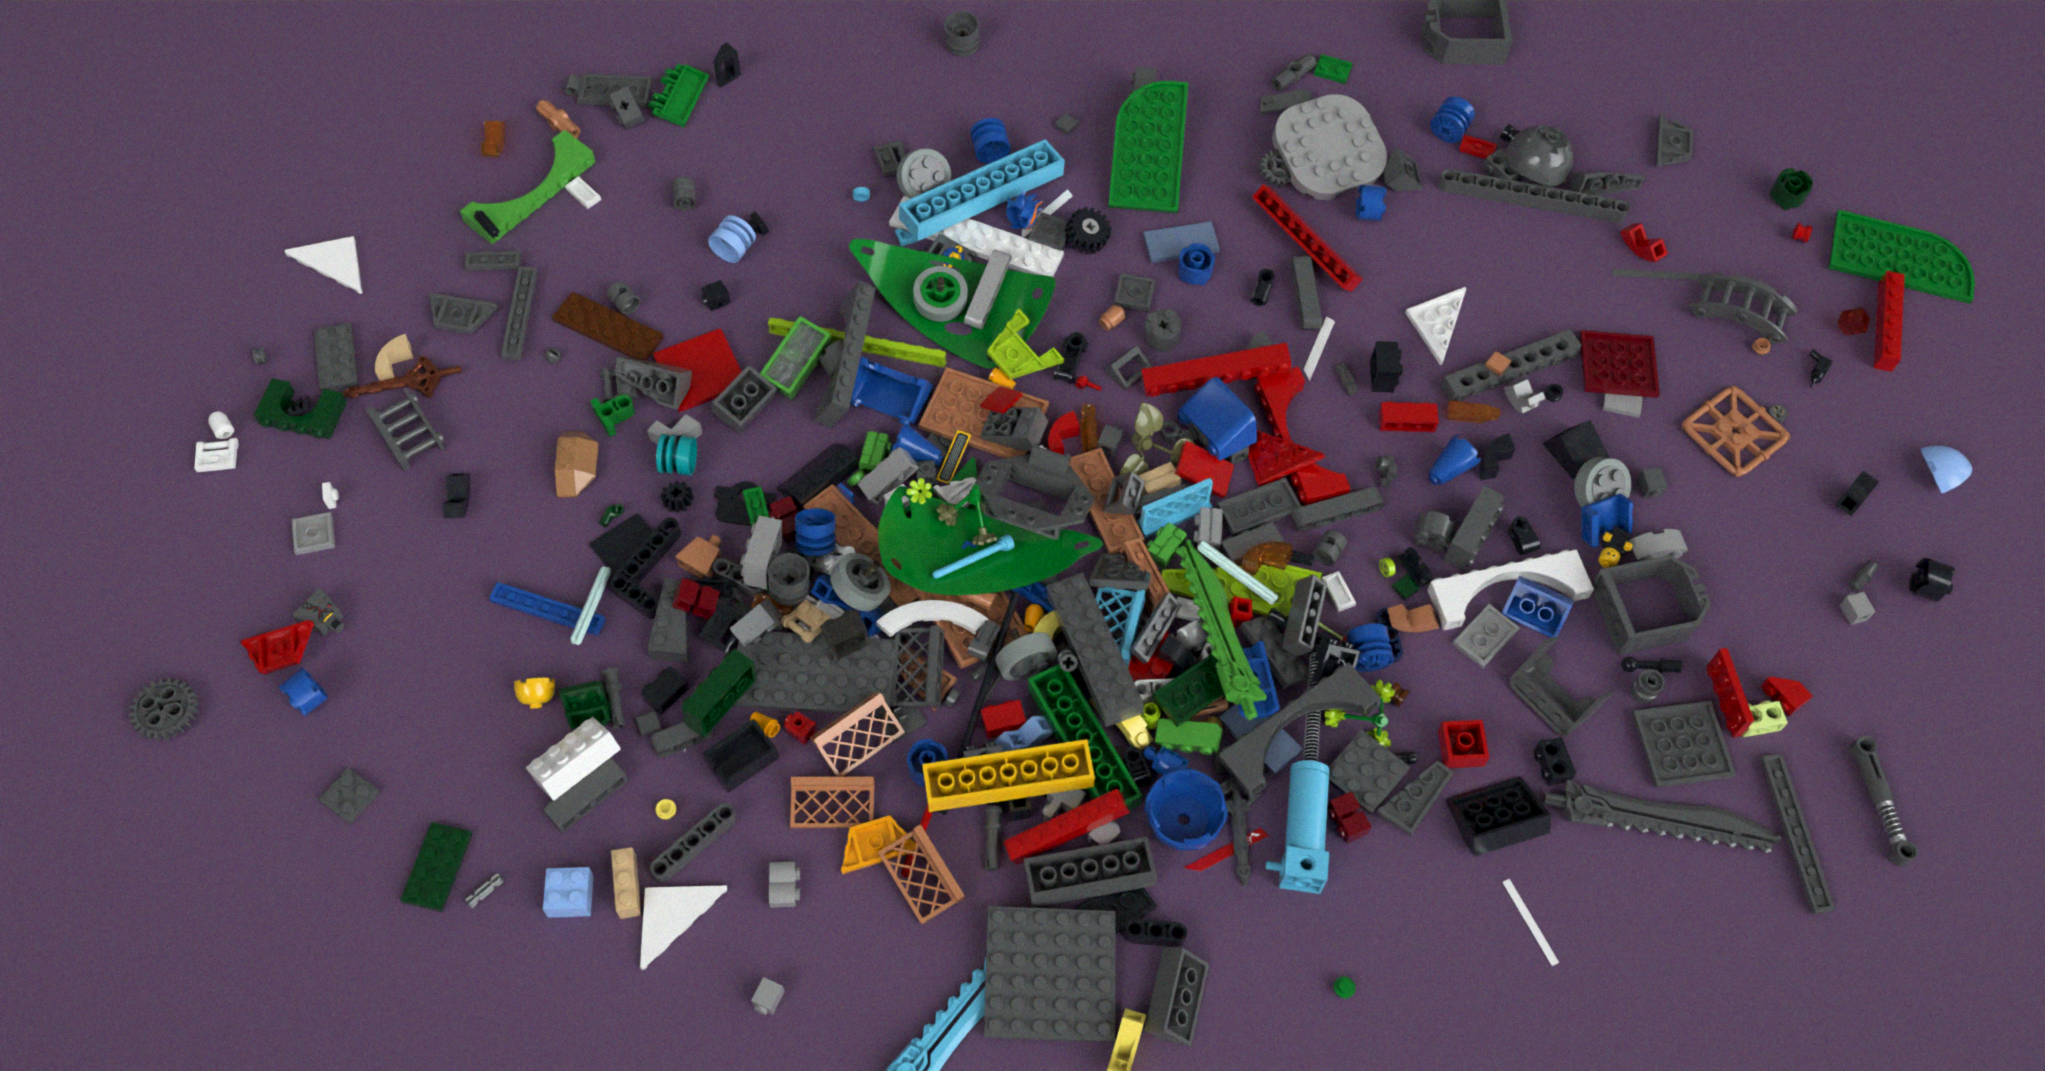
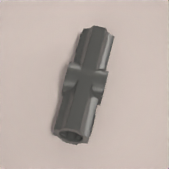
M1310 53L1297 61L1289 62L1285 70L1272 78L1273 88L1277 91H1282L1291 83L1299 82L1302 75L1316 66L1317 61L1315 57Z

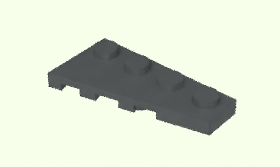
M1437 760L1412 783L1410 782L1401 792L1392 797L1384 806H1381L1376 811V814L1409 836H1412L1455 772Z

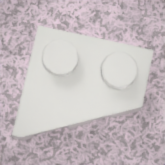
M971 477L962 481L950 482V485L942 487L936 485L933 487V491L943 501L956 505L969 494L976 479ZM966 502L962 505V507L967 508L971 504L969 502Z

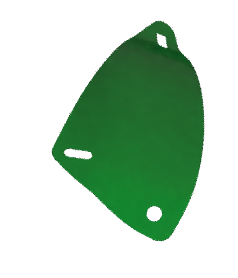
M857 238L849 244L851 252L866 270L875 286L906 321L946 350L988 369L994 368L997 365L994 361H988L987 350L1005 329L1006 324L1013 318L1015 312L1020 309L1029 319V324L1016 332L1026 342L1044 316L1056 286V281L1052 276L1007 269L983 329L970 326L972 329L971 334L956 335L948 332L944 326L951 322L964 323L965 316L987 265L868 239ZM862 246L873 249L874 255L860 252ZM928 261L945 262L960 270H957V272L966 281L968 294L965 309L952 320L944 322L929 320L922 316L915 307L913 299L914 283L923 271L935 267V265ZM1041 288L1043 291L1041 297L1034 299L1032 296L1033 291Z
M899 486L889 498L878 527V544L885 569L892 576L913 588L940 595L987 594L1027 586L1060 573L1082 556L1100 549L1103 544L1101 539L1066 529H1062L1058 539L1055 540L985 516V513H982L987 533H994L998 540L1006 534L1010 535L1014 541V548L1007 552L999 550L935 579L932 576L934 571L997 543V541L985 542L984 545L976 544L978 547L967 545L966 548H961L966 540L972 543L973 537L979 535L978 527L980 525L977 511L962 506L959 507L956 512L958 514L956 518L957 523L954 526H948L945 520L940 521L938 519V516L941 514L936 509L942 503H945L946 506L955 504L934 497L925 498L926 502L924 504H920L919 500L913 503L911 501L912 495H907V489L909 488ZM903 496L909 499L911 518L905 516ZM1088 541L1089 543L1087 547L1074 548L1075 544ZM892 558L899 561L902 570L897 569L893 565Z

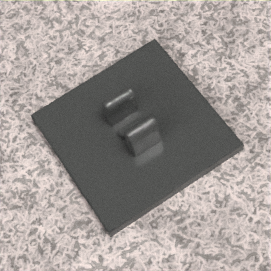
M904 693L898 696L897 702H903L908 695ZM890 706V710L905 731V733L893 740L892 743L928 724L918 707L899 706L892 708ZM876 716L877 719L884 720L883 716ZM886 724L885 732L887 735H893L898 731L894 724Z

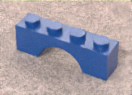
M829 574L818 576L811 590L813 595L824 603L835 604L847 610L855 618V627L868 637L883 631L876 625V621L886 613L878 607L872 611H860L852 608L836 594Z

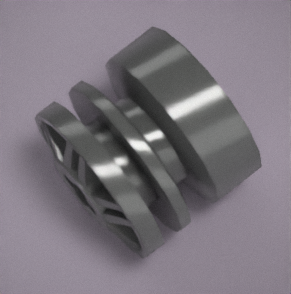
M957 11L950 14L944 22L947 49L950 53L959 57H967L974 54L980 47L978 19L967 11Z
M784 553L776 556L769 563L768 590L774 601L781 605L790 606L804 601L808 596L810 570L806 560L798 554Z

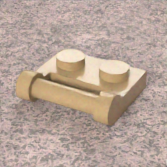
M806 599L789 615H784L780 621L781 625L792 629L806 643L811 642L833 622L829 615ZM799 620L809 627L810 630H805L795 622Z

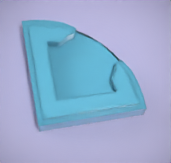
M904 229L895 230L900 246L917 242L910 232L904 231Z

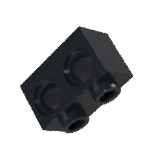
M1558 737L1538 742L1534 748V757L1537 762L1539 761L1541 776L1546 780L1547 785L1552 786L1565 783L1567 780L1572 781L1576 771L1563 738ZM1546 750L1551 751L1553 755H1549ZM1553 768L1559 770L1561 774L1554 772Z

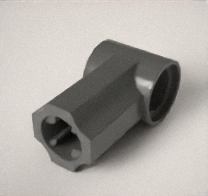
M985 620L977 637H974L971 641L967 654L986 662L992 650V644L1001 627L991 620Z

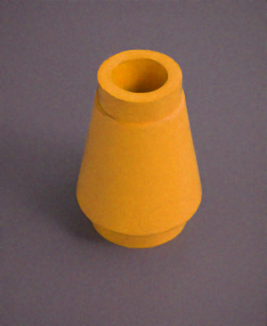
M997 367L994 368L988 378L991 382L1010 389H1014L1016 385L1013 379L1010 380Z
M1031 604L1026 608L1024 629L1027 632H1033L1038 622L1044 617V610L1040 605Z
M757 711L750 717V721L754 719L767 737L773 738L780 730V724H778L776 719Z

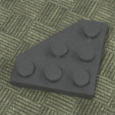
M1101 553L1089 578V586H1096L1097 588L1114 587L1116 589L1131 588L1141 591L1148 589L1151 582V573L1141 571L1140 566L1132 561H1125V557L1121 554Z

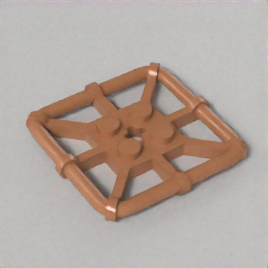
M1734 385L1724 389L1711 400H1706L1699 409L1682 422V429L1705 450L1707 455H1711L1734 477H1741L1761 462L1767 461L1770 455L1785 445L1790 439V433L1772 418L1763 406L1760 407L1746 393ZM1729 395L1730 412L1723 416L1714 406ZM1737 396L1755 412L1749 418L1744 417L1737 410ZM1706 412L1717 421L1713 425L1693 423ZM1761 417L1778 433L1760 431L1752 422ZM1735 429L1738 433H1732V430ZM1697 432L1711 433L1718 441L1710 445ZM1758 438L1776 440L1766 450H1761L1753 443ZM1722 445L1733 454V465L1717 451ZM1747 448L1756 457L1744 467H1741L1740 452Z

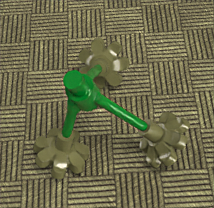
M974 484L969 494L958 504L946 506L945 503H942L937 507V512L941 514L938 516V519L940 521L945 520L948 526H954L957 523L956 518L958 514L956 512L958 508L966 502L975 505L980 527H978L979 535L973 537L972 545H984L985 542L990 543L998 540L994 533H987L986 526H984L982 513H985L986 502L981 496L979 485Z

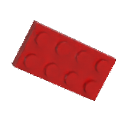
M1721 648L1707 664V674L1712 679L1713 690L1718 695L1720 709L1726 717L1728 730L1731 731L1733 738L1740 737L1754 722V718L1728 648Z

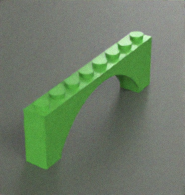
M563 130L552 139L555 149L554 164L546 179L536 189L520 198L502 203L482 204L472 201L460 210L464 223L489 243H495L523 219H526L532 212L540 208L547 200L554 197L557 192L565 188L566 184L590 168L596 162L593 151L566 130ZM482 210L500 230L498 237L492 238L474 218L476 211Z

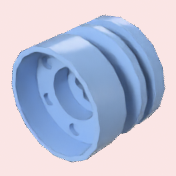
M728 215L719 224L718 229H715L711 234L708 243L717 256L727 262L737 263L743 257L746 250L750 248L751 244L754 243L756 235L747 222L734 215Z

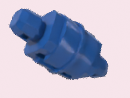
M1147 746L1143 753L1146 759L1154 761L1151 768L1161 775L1175 769H1188L1186 767L1189 760L1177 754L1178 752H1174L1162 746L1159 752L1156 751L1157 749Z

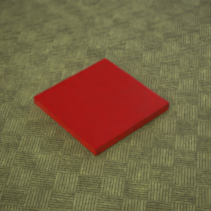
M721 328L653 353L656 363L692 371L690 389L678 408L679 412L716 399L742 372Z

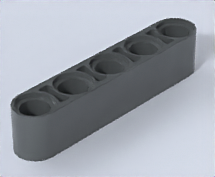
M1292 256L1291 270L1302 330L1321 329L1322 317L1311 256Z
M1371 487L1299 507L1291 515L1298 531L1304 532L1378 511L1385 504L1378 489Z
M729 803L720 804L658 856L650 866L654 879L659 883L669 881L736 823V814L733 806ZM724 813H731L728 818L721 817ZM709 826L715 827V829L711 832L705 831L706 828ZM692 840L699 841L695 846L689 845ZM683 854L680 859H673L674 855ZM659 868H666L662 874L656 873Z

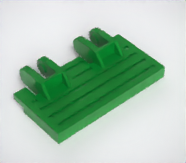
M678 63L675 70L670 68L665 70L666 76H662L661 83L666 85L662 94H653V100L649 101L648 106L654 110L653 115L684 128L710 74L689 65Z

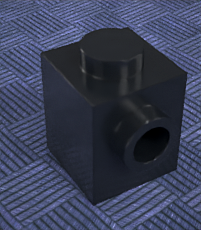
M721 280L701 288L703 294L701 300L704 306L708 305L711 311L731 303L729 292Z

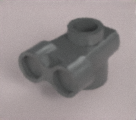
M1392 455L1379 456L1375 461V470L1381 472L1380 485L1382 487L1390 486L1391 481L1397 478L1398 465L1394 463Z

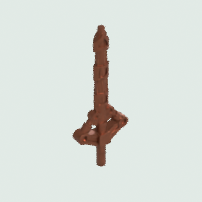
M422 355L418 358V363L414 368L407 371V375L384 381H376L359 387H349L342 394L344 397L354 398L362 394H373L383 390L409 386L410 389H417L425 397L430 398L434 395L441 377L462 373V368L459 365L439 370L427 356ZM424 368L427 373H419V371ZM427 380L425 386L421 385V382Z

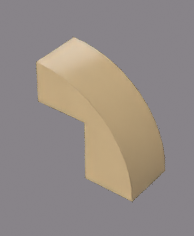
M406 334L392 339L379 352L375 362V373L379 381L395 378L392 364L414 358L411 344Z

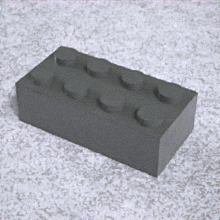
M1483 486L1453 538L1443 561L1462 571H1465L1467 565L1472 566L1484 541L1489 536L1493 525L1497 522L1505 506L1502 503L1504 495Z

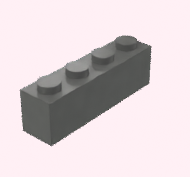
M1315 575L1300 579L1296 584L1282 643V648L1294 656H1299L1313 650L1327 584Z
M610 757L556 800L549 801L543 810L551 822L563 834L628 782V779L622 769Z

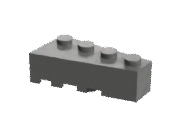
M664 579L647 650L650 658L654 660L690 664L688 612L672 607L676 587L681 580Z

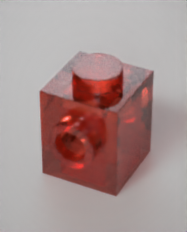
M1863 307L1841 311L1837 325L1845 336L1866 333L1870 318Z

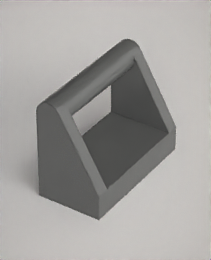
M1137 345L1127 350L1104 368L1106 373L1124 390H1127L1143 376L1142 371L1139 370L1125 381L1118 371L1121 366L1134 358L1143 366L1142 369L1152 367Z
M1132 471L1113 477L1103 511L1106 513L1128 515L1136 513L1145 481ZM1118 485H1123L1118 502L1113 503Z

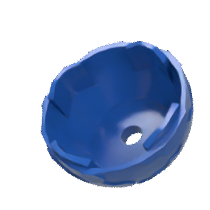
M1181 768L1163 774L1153 785L1145 801L1147 820L1154 835L1168 847L1177 850L1191 851L1209 845L1218 837L1227 820L1228 810L1221 786L1217 781H1214L1204 773L1193 769ZM1185 816L1189 819V823L1182 825L1178 822V818Z

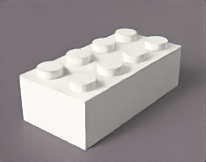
M591 717L589 720L584 721L576 730L568 733L556 745L551 746L539 758L534 759L526 769L535 782L554 801L621 750L611 733L594 717Z

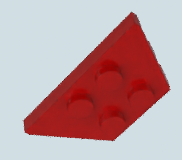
M306 620L241 640V644L248 650V655L255 662V667L259 673L267 674L300 664L314 622Z
M1168 631L1164 634L1147 663L1143 664L1134 654L1132 655L1128 670L1134 682L1137 680L1166 679L1173 670L1174 665L1158 657L1160 648L1167 636L1170 635Z

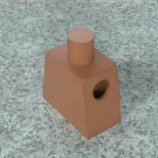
M712 535L708 541L696 537L675 556L678 566L700 579L702 577L711 578L714 574V561L722 558L721 551L718 548L722 542L721 539L716 535Z

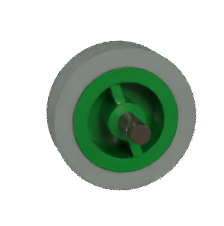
M935 266L926 269L917 277L913 288V299L916 309L922 316L932 321L944 322L956 318L965 309L968 288L965 279L959 272L949 267Z

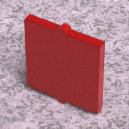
M999 386L992 394L988 395L980 406L981 408L1004 414L1011 406L1015 405V402L1023 394L1022 392Z

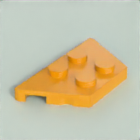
M890 815L850 827L843 866L841 867L842 874L882 863L883 861L878 852L907 833L900 828ZM910 838L905 841L903 849L915 852L917 843ZM891 850L884 855L887 860L898 858L899 852Z

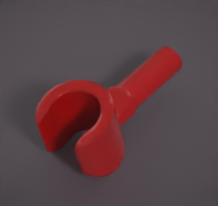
M1084 375L1080 376L1075 383V386L1079 389L1088 386L1101 391L1102 388L1091 383Z

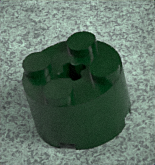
M1788 168L1779 174L1772 186L1770 196L1782 209L1797 208L1805 202L1813 184L1812 178L1805 171H1794L1795 168Z

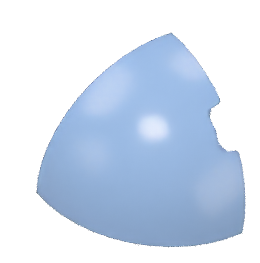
M1928 446L1920 449L1941 493L1957 487L1972 473V466L1968 459L1953 448Z

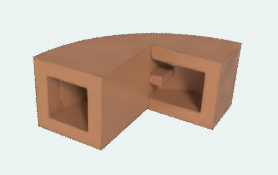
M1403 604L1387 608L1391 626L1399 631L1424 632L1439 629L1436 613L1431 604L1408 611Z

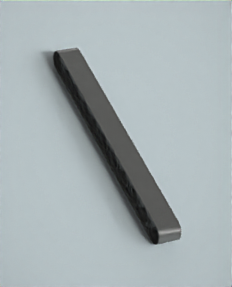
M1452 169L1442 171L1438 183V188L1447 193L1614 223H1622L1630 210L1629 203L1620 199Z

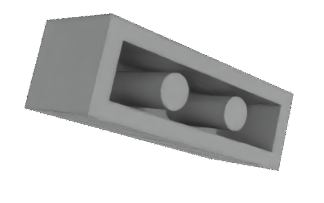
M899 447L894 449L884 461L879 462L872 472L866 474L858 485L869 501L878 505L884 500L885 494L900 486L919 469V466L908 451Z

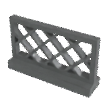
M932 625L931 628L901 629L895 633L894 650L896 656L891 695L892 708L899 706L941 707L945 631L939 625ZM929 633V640L922 645L917 639L922 634ZM901 634H909L912 637L905 646L900 643ZM916 641L921 648L912 655L907 649ZM906 651L911 658L902 665L899 662V657ZM925 651L928 654V659L921 665L916 658ZM915 661L920 667L911 675L906 668ZM924 670L927 673V677L920 684L915 677ZM905 671L910 677L901 685L898 681V676ZM914 680L918 687L910 694L905 687ZM922 689L926 693L925 701H916L914 696ZM904 690L908 697L903 702H897V695Z

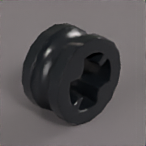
M1550 384L1545 392L1546 398L1551 402H1558L1562 398L1563 388L1558 384Z

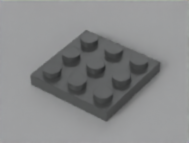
M1361 729L1329 766V782L1344 794L1352 791L1359 805L1372 815L1409 771L1410 767Z

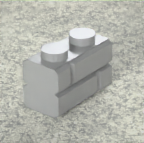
M1201 507L1199 514H1195L1194 525L1198 526V531H1194L1193 542H1197V549L1199 544L1205 541L1220 551L1222 509Z

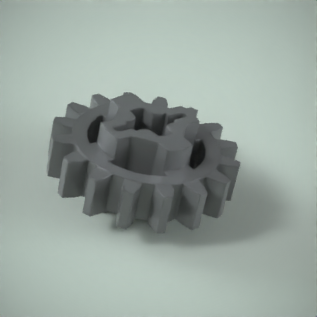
M1278 151L1265 153L1258 163L1260 165L1257 167V169L1261 170L1259 175L1264 176L1263 181L1268 180V185L1273 183L1274 187L1287 185L1290 182L1291 174L1282 156L1279 155Z

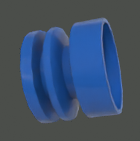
M1455 96L1446 98L1431 120L1430 127L1432 132L1440 140L1448 143L1460 141L1474 120V108L1463 98Z
M985 118L977 121L970 129V136L978 161L990 164L1010 154L1011 146L1005 125L1001 120Z
M821 508L805 509L795 515V531L797 532L795 534L796 550L809 556H821L833 552L836 549V534L834 532L836 530V515L829 510Z
M1377 623L1365 624L1355 627L1347 633V642L1353 643L1354 648L1361 651L1355 667L1357 671H1377L1393 663L1394 657L1391 645L1388 644L1390 640L1385 625Z

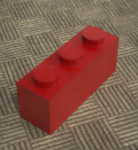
M1381 402L1378 411L1380 431L1435 432L1439 423L1437 404L1428 402Z

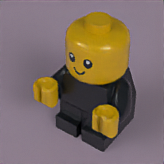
M1615 526L1610 533H1604L1602 538V547L1604 549L1598 558L1599 563L1604 568L1617 566L1620 556H1624L1631 551L1633 544L1628 542L1631 538V533L1622 531V529Z

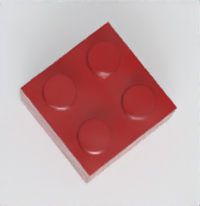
M1483 720L1445 721L1441 723L1437 732L1443 764L1448 768L1484 767L1490 757Z

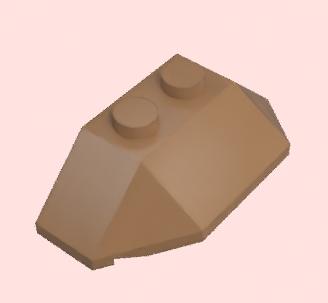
M563 431L558 437L555 463L558 498L578 497L580 492L596 477L599 444L583 431Z

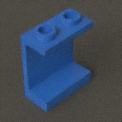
M1620 493L1581 507V539L1594 548L1599 546V535L1611 531L1614 526L1632 534V501Z

